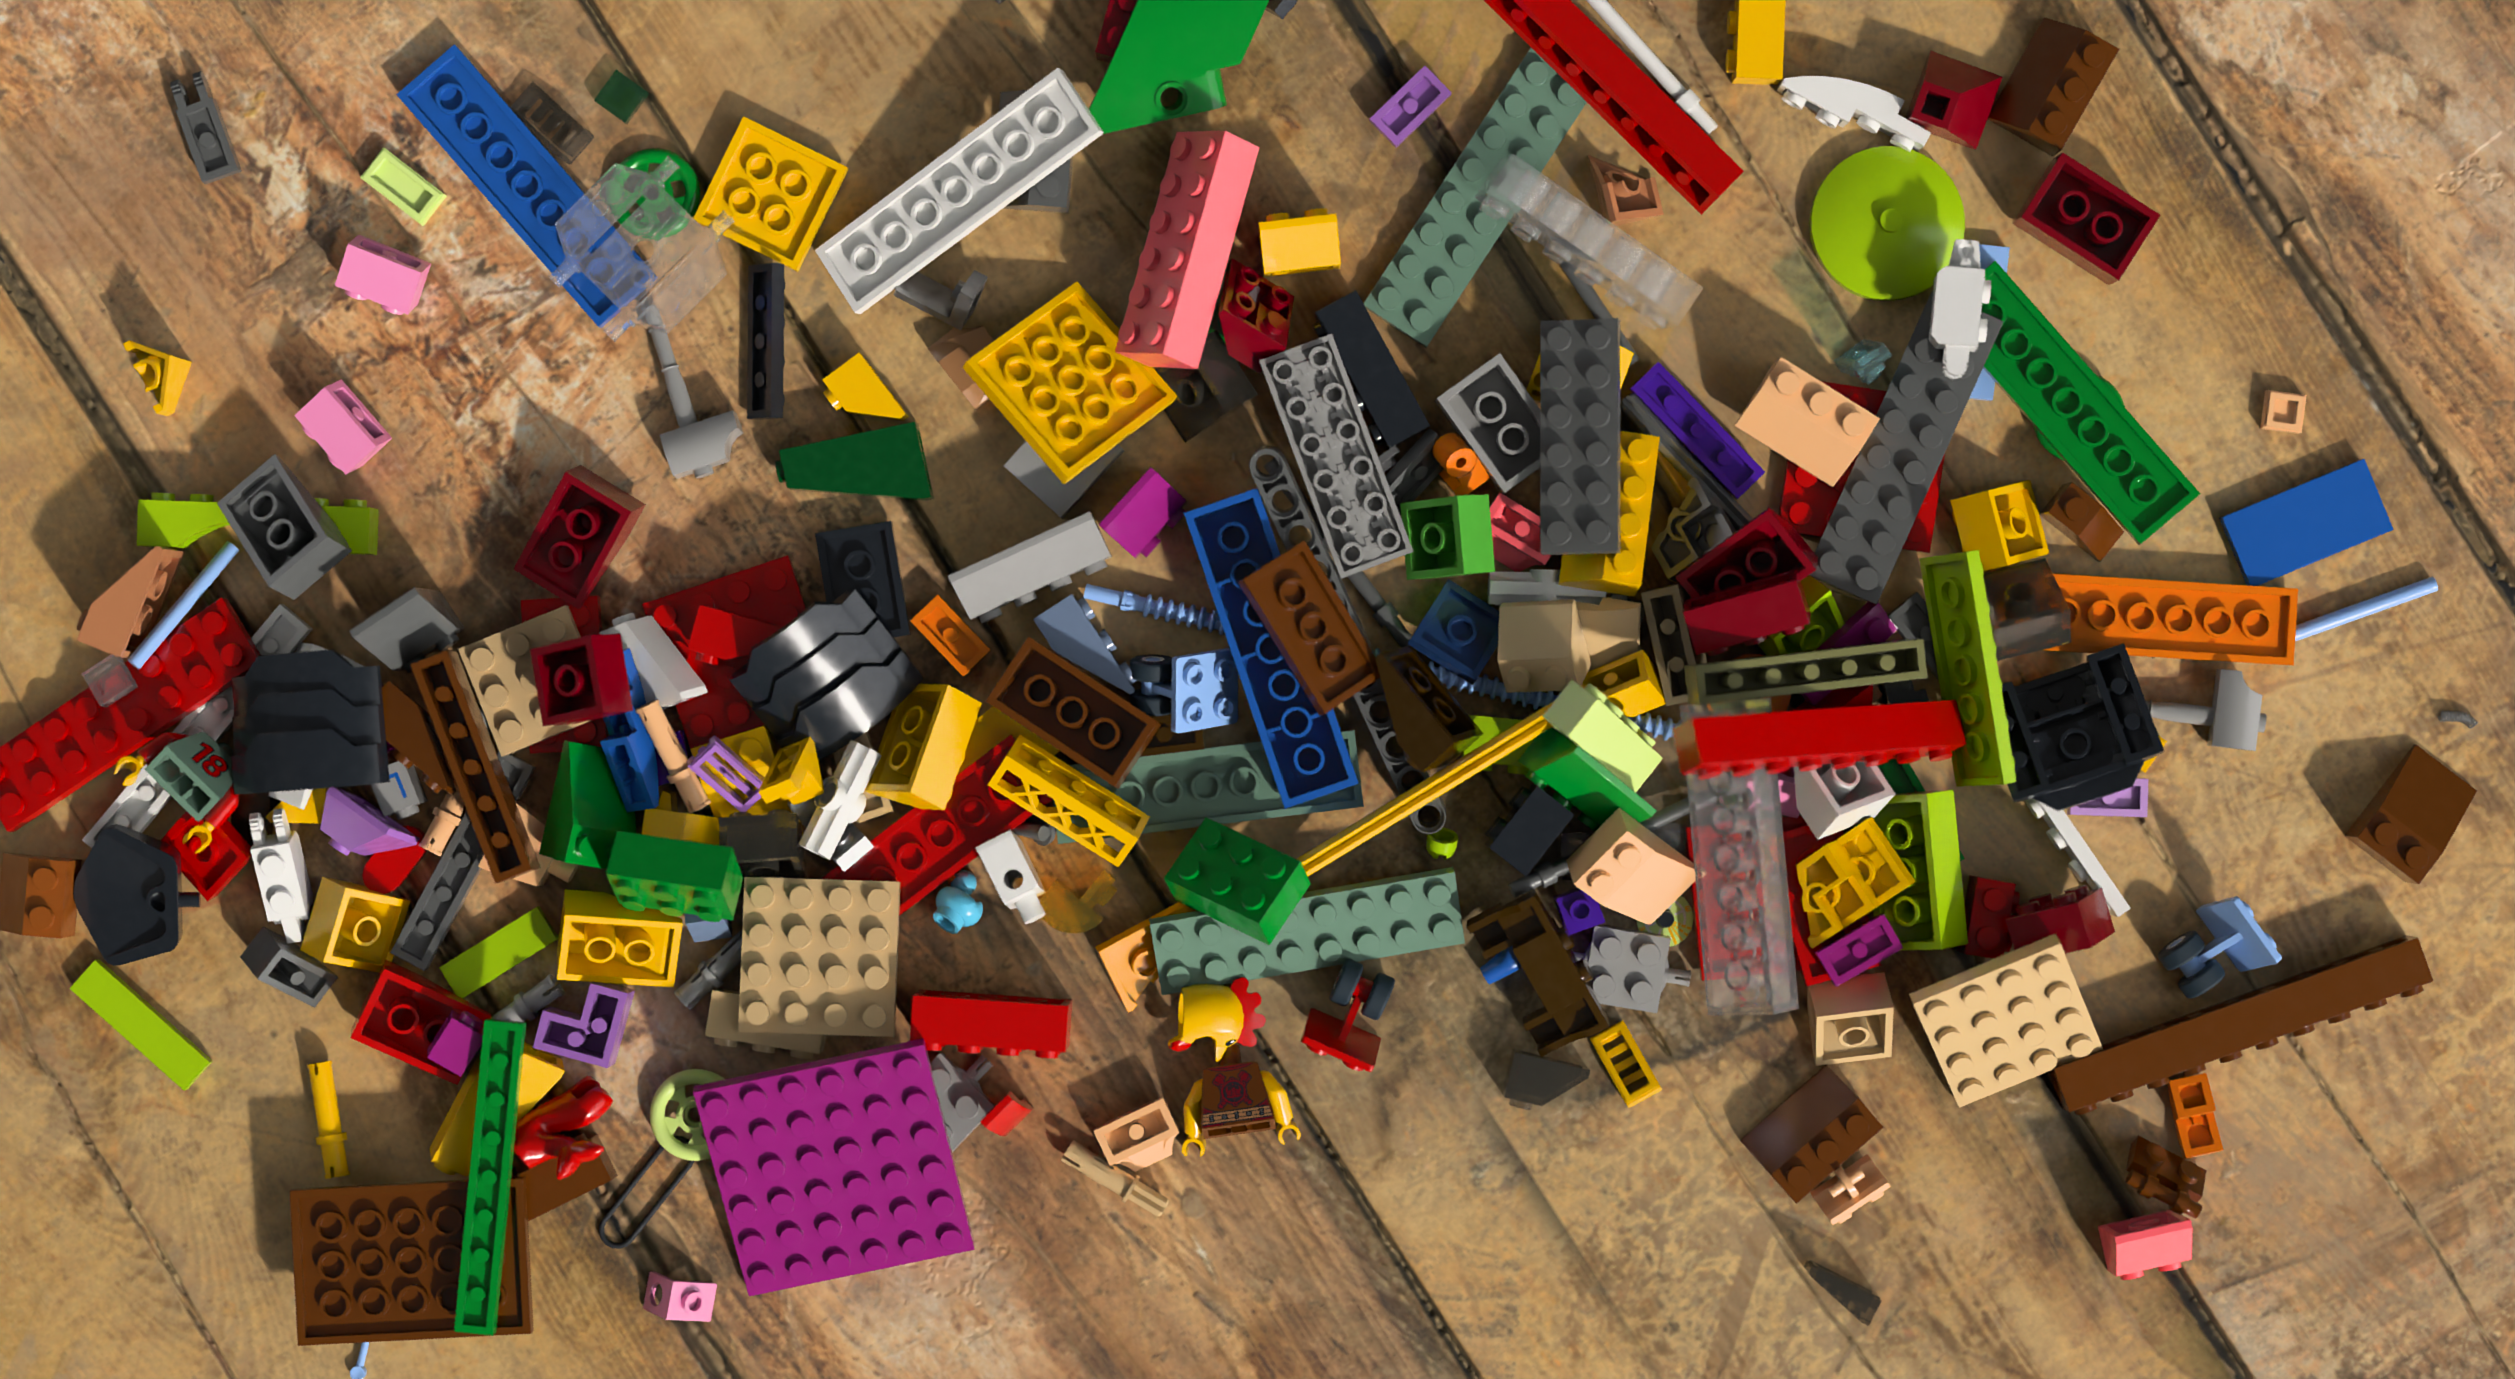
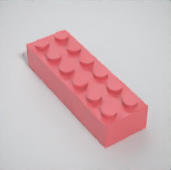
M1227 131L1176 133L1175 140L1170 148V158L1166 172L1160 184V193L1155 211L1150 219V229L1144 250L1139 258V268L1135 282L1129 294V303L1124 321L1119 329L1116 353L1149 367L1198 369L1258 155V146Z

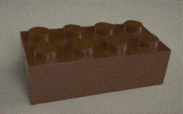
M1029 636L986 699L987 703L1118 789L1161 726L1159 722Z

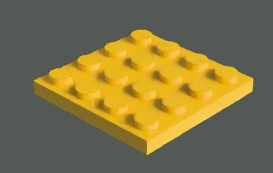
M1078 281L968 359L962 367L1063 484H1066L1171 405L1177 398L1175 392L1153 367L1146 366L1115 352L1119 339V328Z

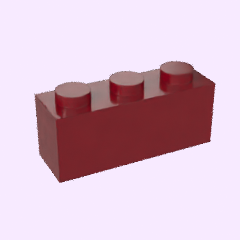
M1797 569L1685 600L1683 606V615L1696 655L1707 653L1708 656L1718 655L1729 650L1731 645L1742 642L1745 645L1758 644L1766 640L1767 635L1781 631L1783 635L1794 634L1805 628L1804 625L1810 624V609Z

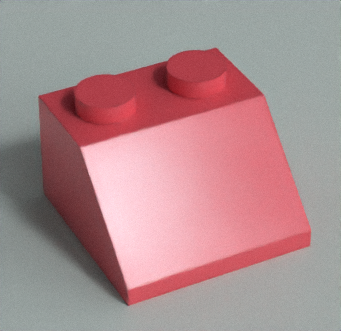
M2170 1210L2098 1226L2107 1270L2116 1277L2120 1276L2121 1280L2140 1278L2144 1276V1270L2157 1267L2160 1272L2176 1270L2182 1267L2181 1262L2192 1260L2193 1227L2191 1219L2182 1214L2178 1215Z

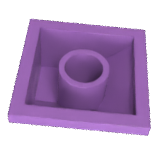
M337 787L328 789L320 830L331 837L328 844L342 854L348 856L350 852L367 856L414 846L420 840V838L391 817L383 816L381 810L363 797Z

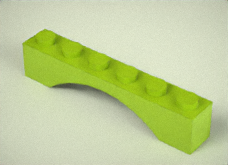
M151 493V500L138 499L137 546L187 548L199 538L230 524L217 502H213L214 495L190 494L189 501H175V494ZM314 498L333 520L352 549V552L349 554L377 555L379 509L367 507V500L344 499L343 506H329V499Z

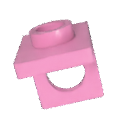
M649 1272L643 1309L666 1320L709 1322L712 1316L717 1284L713 1282L673 1280L657 1272ZM658 1284H660L662 1298L657 1305L655 1302V1290Z

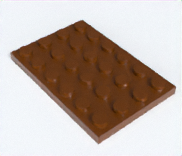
M526 1176L511 1177L497 1328L494 1335L454 1332L469 1179L294 1188L290 1190L298 1346L531 1334L534 1331Z

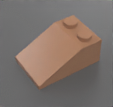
M156 546L90 605L89 609L83 611L77 624V630L80 631L77 641L119 658H129L156 626L185 552L180 549Z

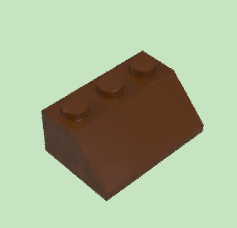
M2044 17L1994 103L1988 120L2045 153L2054 156L2065 146L2117 55L2119 48L2085 29Z
M1825 1065L1741 1138L1740 1141L1785 1193L1797 1204L1884 1127L1844 1082Z

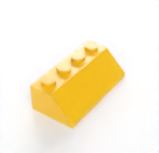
M1620 431V553L1562 554L1558 585L1627 596L1636 595L1642 582L1660 437Z

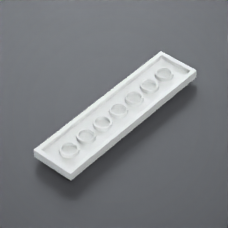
M1056 68L818 247L815 252L853 311L861 314L1104 132L1064 71Z

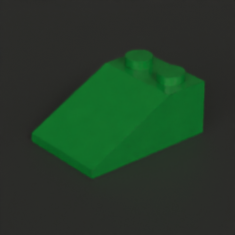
M564 740L539 854L565 863L607 869L617 831L636 833L635 811H626L603 748Z

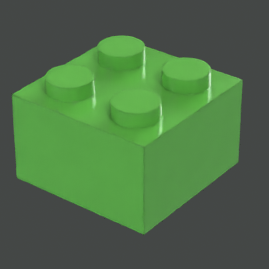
M1489 494L1451 496L1400 503L1402 522L1413 549L1412 553L1405 555L1407 580L1495 572Z

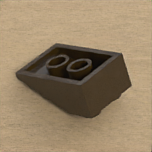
M1409 645L1381 652L1375 657L1397 743L1404 750L1403 755L1412 767L1419 769L1423 773L1450 764L1483 735V732L1412 646Z

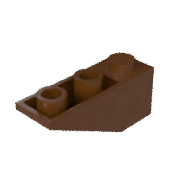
M388 681L382 687L386 741L396 748L391 755L408 769L413 764L424 772L420 780L437 794L444 789L451 795H454L456 788L443 753L440 751L428 721L427 711L399 687Z

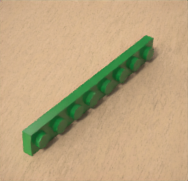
M496 1019L484 1020L454 1332L494 1335L496 1333L526 1022Z

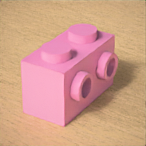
M358 235L347 245L335 286L344 289L345 293L352 298L358 300L370 299L380 303L382 309L398 315L405 313L408 315L419 303L431 263Z
M342 379L324 387L294 415L301 423L306 435L318 442L327 453L329 461L336 468L341 469L345 475L362 467L392 439Z

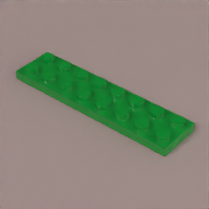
M1994 261L1985 269L1984 280H1991V293L1989 304L1982 303L1981 312L2004 322L1983 369L2134 541L2141 545L2201 493L2000 265Z

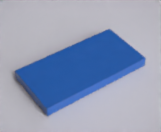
M2360 459L2219 518L2248 586L2261 585L2394 530L2365 459Z

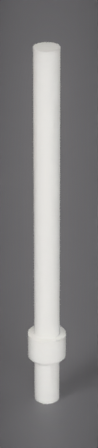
M1586 0L1676 101L1675 103L1685 114H1688L1707 135L1718 127V124L1699 104L1700 98L1692 89L1688 91L1607 0Z

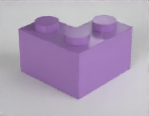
M592 982L589 986L582 1015L555 1007L543 1010L533 1048L609 1068L616 1063L635 989L613 983Z

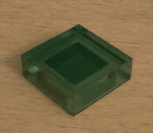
M615 70L594 101L622 122L628 124L649 93L621 72Z

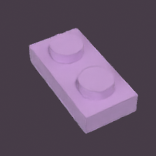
M2137 778L2133 787L2068 808L2067 814L2147 817L2148 779Z

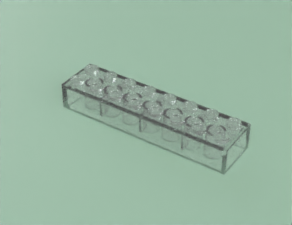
M1771 698L1680 706L1681 724L1695 717L1772 712ZM1755 769L1754 773L1739 777H1733L1731 771L1721 772V775L1709 779H1698L1697 774L1686 775L1708 1016L1770 1015L1799 1009L1778 773L1766 774L1765 769Z

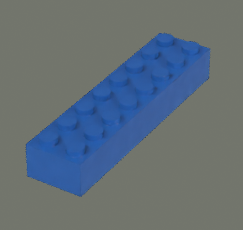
M1258 488L1185 512L1184 515L1284 808L1286 809L1359 784L1334 710L1332 709L1326 714L1319 716L1238 583L1280 555Z

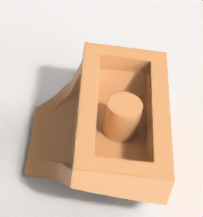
M1164 1097L1143 1104L1093 1130L1109 1166L1121 1164L1134 1172L1172 1155L1174 1138L1180 1133Z

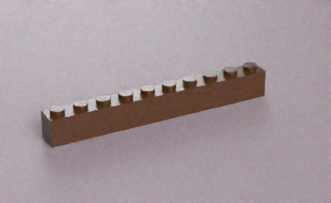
M2405 935L2103 1044L2102 1050L2055 1066L2048 1072L2061 1108L2068 1112L2074 1111L2075 1115H2082L2097 1109V1102L2109 1098L2111 1102L2130 1098L2134 1095L2132 1090L2147 1085L2148 1089H2153L2166 1085L2170 1082L2169 1077L2183 1072L2184 1076H2189L2202 1072L2206 1069L2205 1064L2219 1059L2220 1063H2225L2242 1057L2241 1051L2253 1046L2256 1047V1050L2269 1048L2279 1043L2277 1038L2289 1033L2293 1037L2305 1035L2315 1030L2314 1024L2325 1020H2328L2329 1024L2344 1021L2351 1017L2350 1011L2361 1007H2364L2365 1011L2380 1008L2387 1004L2386 998L2397 994H2400L2402 998L2416 995L2424 991L2422 985L2433 982V978L2418 937Z

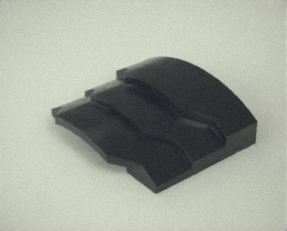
M853 586L832 602H813L781 629L752 646L748 663L731 674L728 679L773 734L782 748L811 737L815 744L818 760L843 748L849 744L850 740L854 741L885 718L917 687L923 676Z
M2124 643L2087 655L2086 662L2017 686H2014L2012 681L2002 684L2005 714L2009 724L2008 733L2011 751L2015 761L2016 782L2007 784L2014 803L2033 798L2056 811H2061L2133 787L2144 762L2164 753L2162 743Z
M335 650L308 651L257 656L245 677L232 678L235 714L232 717L235 755L231 756L234 795L390 782L380 666L354 667Z

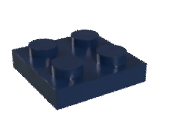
M1448 579L1407 644L1473 685L1498 646L1499 611Z

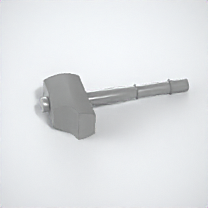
M655 305L645 308L643 311L650 329L648 332L652 335L662 366L661 372L664 373L667 391L679 425L678 429L660 434L670 470L677 479L694 474L696 479L709 476L714 473L712 467L730 462L732 445L744 433L737 413L732 410L699 422L697 421L686 384L679 371V365L676 363L665 329L667 326L663 323L659 307Z
M2216 669L2212 707L2175 702L2146 701L2153 718L2209 726L2208 746L2256 751L2258 732L2264 733L2266 727V714L2260 713L2263 695L2254 692L2246 685L2242 671Z

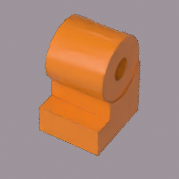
M1447 433L1435 442L1432 451L1433 456L1445 469L1439 475L1455 496L1468 495L1490 479L1475 452L1461 436L1456 433Z

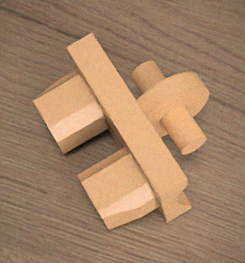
M1867 1154L1844 1170L1839 1166L1834 1171V1177L1811 1191L1810 1194L1831 1224L1834 1225L1836 1223L1841 1224L1852 1217V1212L1867 1202H1874L1882 1197L1884 1191L1890 1188V1185Z

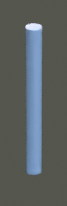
M227 541L130 655L127 660L133 666L140 669L239 552L235 545Z
M2432 576L2296 625L2295 642L2438 591V584Z

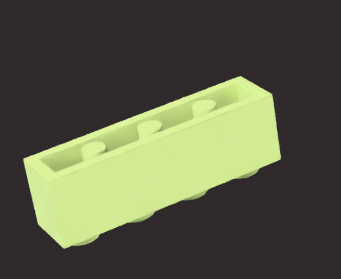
M1571 680L1542 716L1562 735L1582 748L1635 793L1663 759L1652 749L1656 742L1641 731L1637 724L1626 717L1623 711L1607 700V697L1590 683L1583 688Z

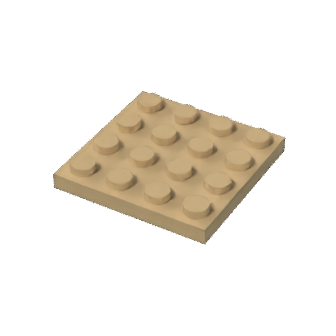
M744 877L738 1032L895 1037L901 882Z
M2056 934L1909 994L1959 1108L2051 1071L2055 1066L2071 1062L2103 1049Z

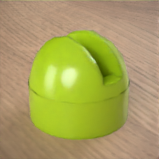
M1442 828L1437 833L1428 834L1426 841L1428 853L1434 859H1438L1439 856H1443L1444 860L1454 855L1457 848L1458 835L1453 830Z

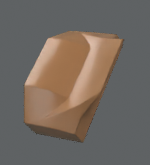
M983 325L975 328H962V330L953 328L927 348L976 410L986 403L989 398L962 367L968 359L995 341Z

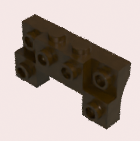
M1535 889L1503 906L1499 903L1467 920L1466 927L1469 933H1473L1485 959L1512 946L1515 956L1544 1004V1007L1523 1017V1026L1526 1031H1530L1537 1043V1051L1541 1057L1571 1042L1593 1036L1609 1027V1019L1590 987V980L1594 979L1588 964L1583 958L1577 960L1571 950L1575 946L1572 936L1565 926L1559 928L1554 918L1550 917Z

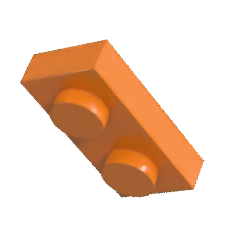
M939 594L910 620L963 677L992 651Z

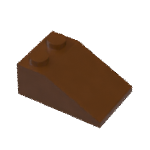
M2414 744L2344 836L2404 882L2420 884L2443 854L2477 790L2418 745Z

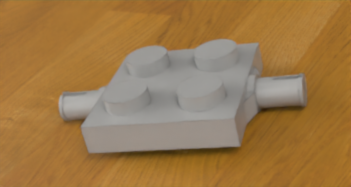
M1599 924L1593 927L1591 941L1585 953L1573 952L1577 960L1583 958L1588 964L1594 979L1590 980V987L1600 1004L1657 1013L1660 995L1666 983L1684 985L1686 987H1689L1690 970L1669 968L1667 957L1671 938L1667 935Z
M940 1053L930 1063L952 1152L981 1123V1119L995 1106L983 1093L978 1083V1080L993 1067V1064L987 1061L978 1070L987 1060L982 1054L967 1071L957 1067L943 1053Z

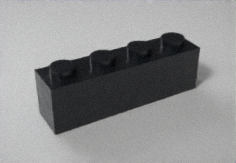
M1355 290L1315 312L1317 322L1312 324L1318 338L1329 334L1333 335L1348 378L1354 387L1353 391L1360 410L1366 409L1373 422L1367 427L1376 444L1379 446L1384 443L1389 450L1394 445L1397 446L1428 429L1430 424L1357 291Z

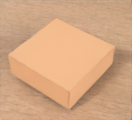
M2266 390L2260 429L2295 434L2302 433L2307 395Z

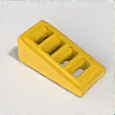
M1623 1020L1590 1038L1628 1108L1662 1090ZM1621 1035L1624 1036L1625 1042L1607 1052L1605 1051L1603 1045ZM1631 1049L1634 1055L1613 1065L1611 1059ZM1639 1063L1640 1070L1623 1079L1620 1078L1618 1073ZM1647 1077L1649 1083L1631 1093L1628 1092L1627 1086Z

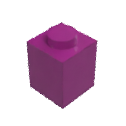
M452 1010L427 1048V1058L461 1077L482 1044L484 1028L481 1026L483 1021L470 1012L463 1011L459 1014Z

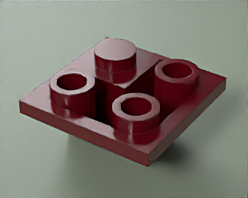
M1930 50L1905 118L1935 136L1976 150L2003 76Z
M1233 258L1227 264L1219 310L1227 352L1229 356L1260 374L1262 368L1259 361L1281 353L1287 347L1295 296Z

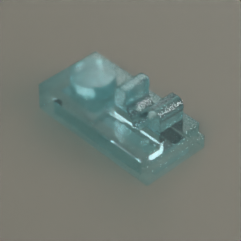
M1863 339L1833 360L1840 372L1857 377L1862 383L1866 382L1869 385L1881 376L1880 372L1886 367L1883 362L1892 357V354L1884 343Z

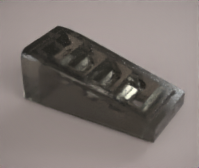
M534 82L526 88L510 107L541 142L568 164L573 163L594 138L591 132ZM540 98L543 102L528 118L525 114ZM552 109L554 112L548 117V119H547V120L542 124V126L539 128V127L537 126V125L539 124V122H540V121L546 116V114ZM562 120H564L565 123L558 130V132L552 138L549 137V135L562 122Z
M1807 1260L1804 1265L1807 1273L1860 1322L1869 1326L1881 1303L1877 1293L1812 1260Z

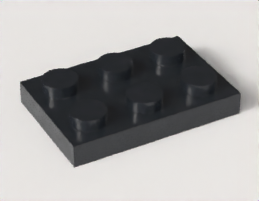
M887 521L815 533L826 602L834 601L854 586L894 638L911 635L893 522Z

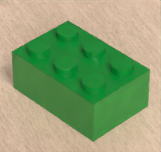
M1205 817L1164 877L1175 901L1198 912L1207 914L1209 917L1269 946L1311 884L1301 861Z
M617 831L606 872L619 904H622L623 907L629 910L658 909L662 913L674 917H680L683 913L698 915L699 918L709 922H720L721 919H734L743 876L732 847Z

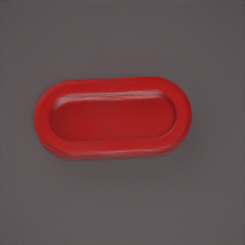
M411 825L403 826L420 838L416 845L373 854L365 864L362 874L363 881L368 889L386 894L400 887L427 852L426 849L418 846L425 836L421 829Z

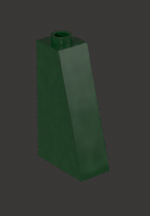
M916 422L779 450L781 459L775 461L779 482H786V486L790 490L926 501L934 499L919 424Z

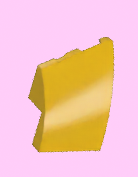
M1873 817L1866 819L1837 840L1823 846L1796 865L1799 884L1803 889V896L1801 898L1803 911L1807 912L1810 929L1808 942L1812 949L1916 882Z

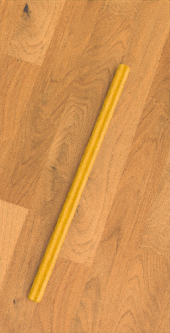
M1553 702L1297 858V860L1301 861L1307 876L1320 870L1552 728L1553 726L1542 716Z

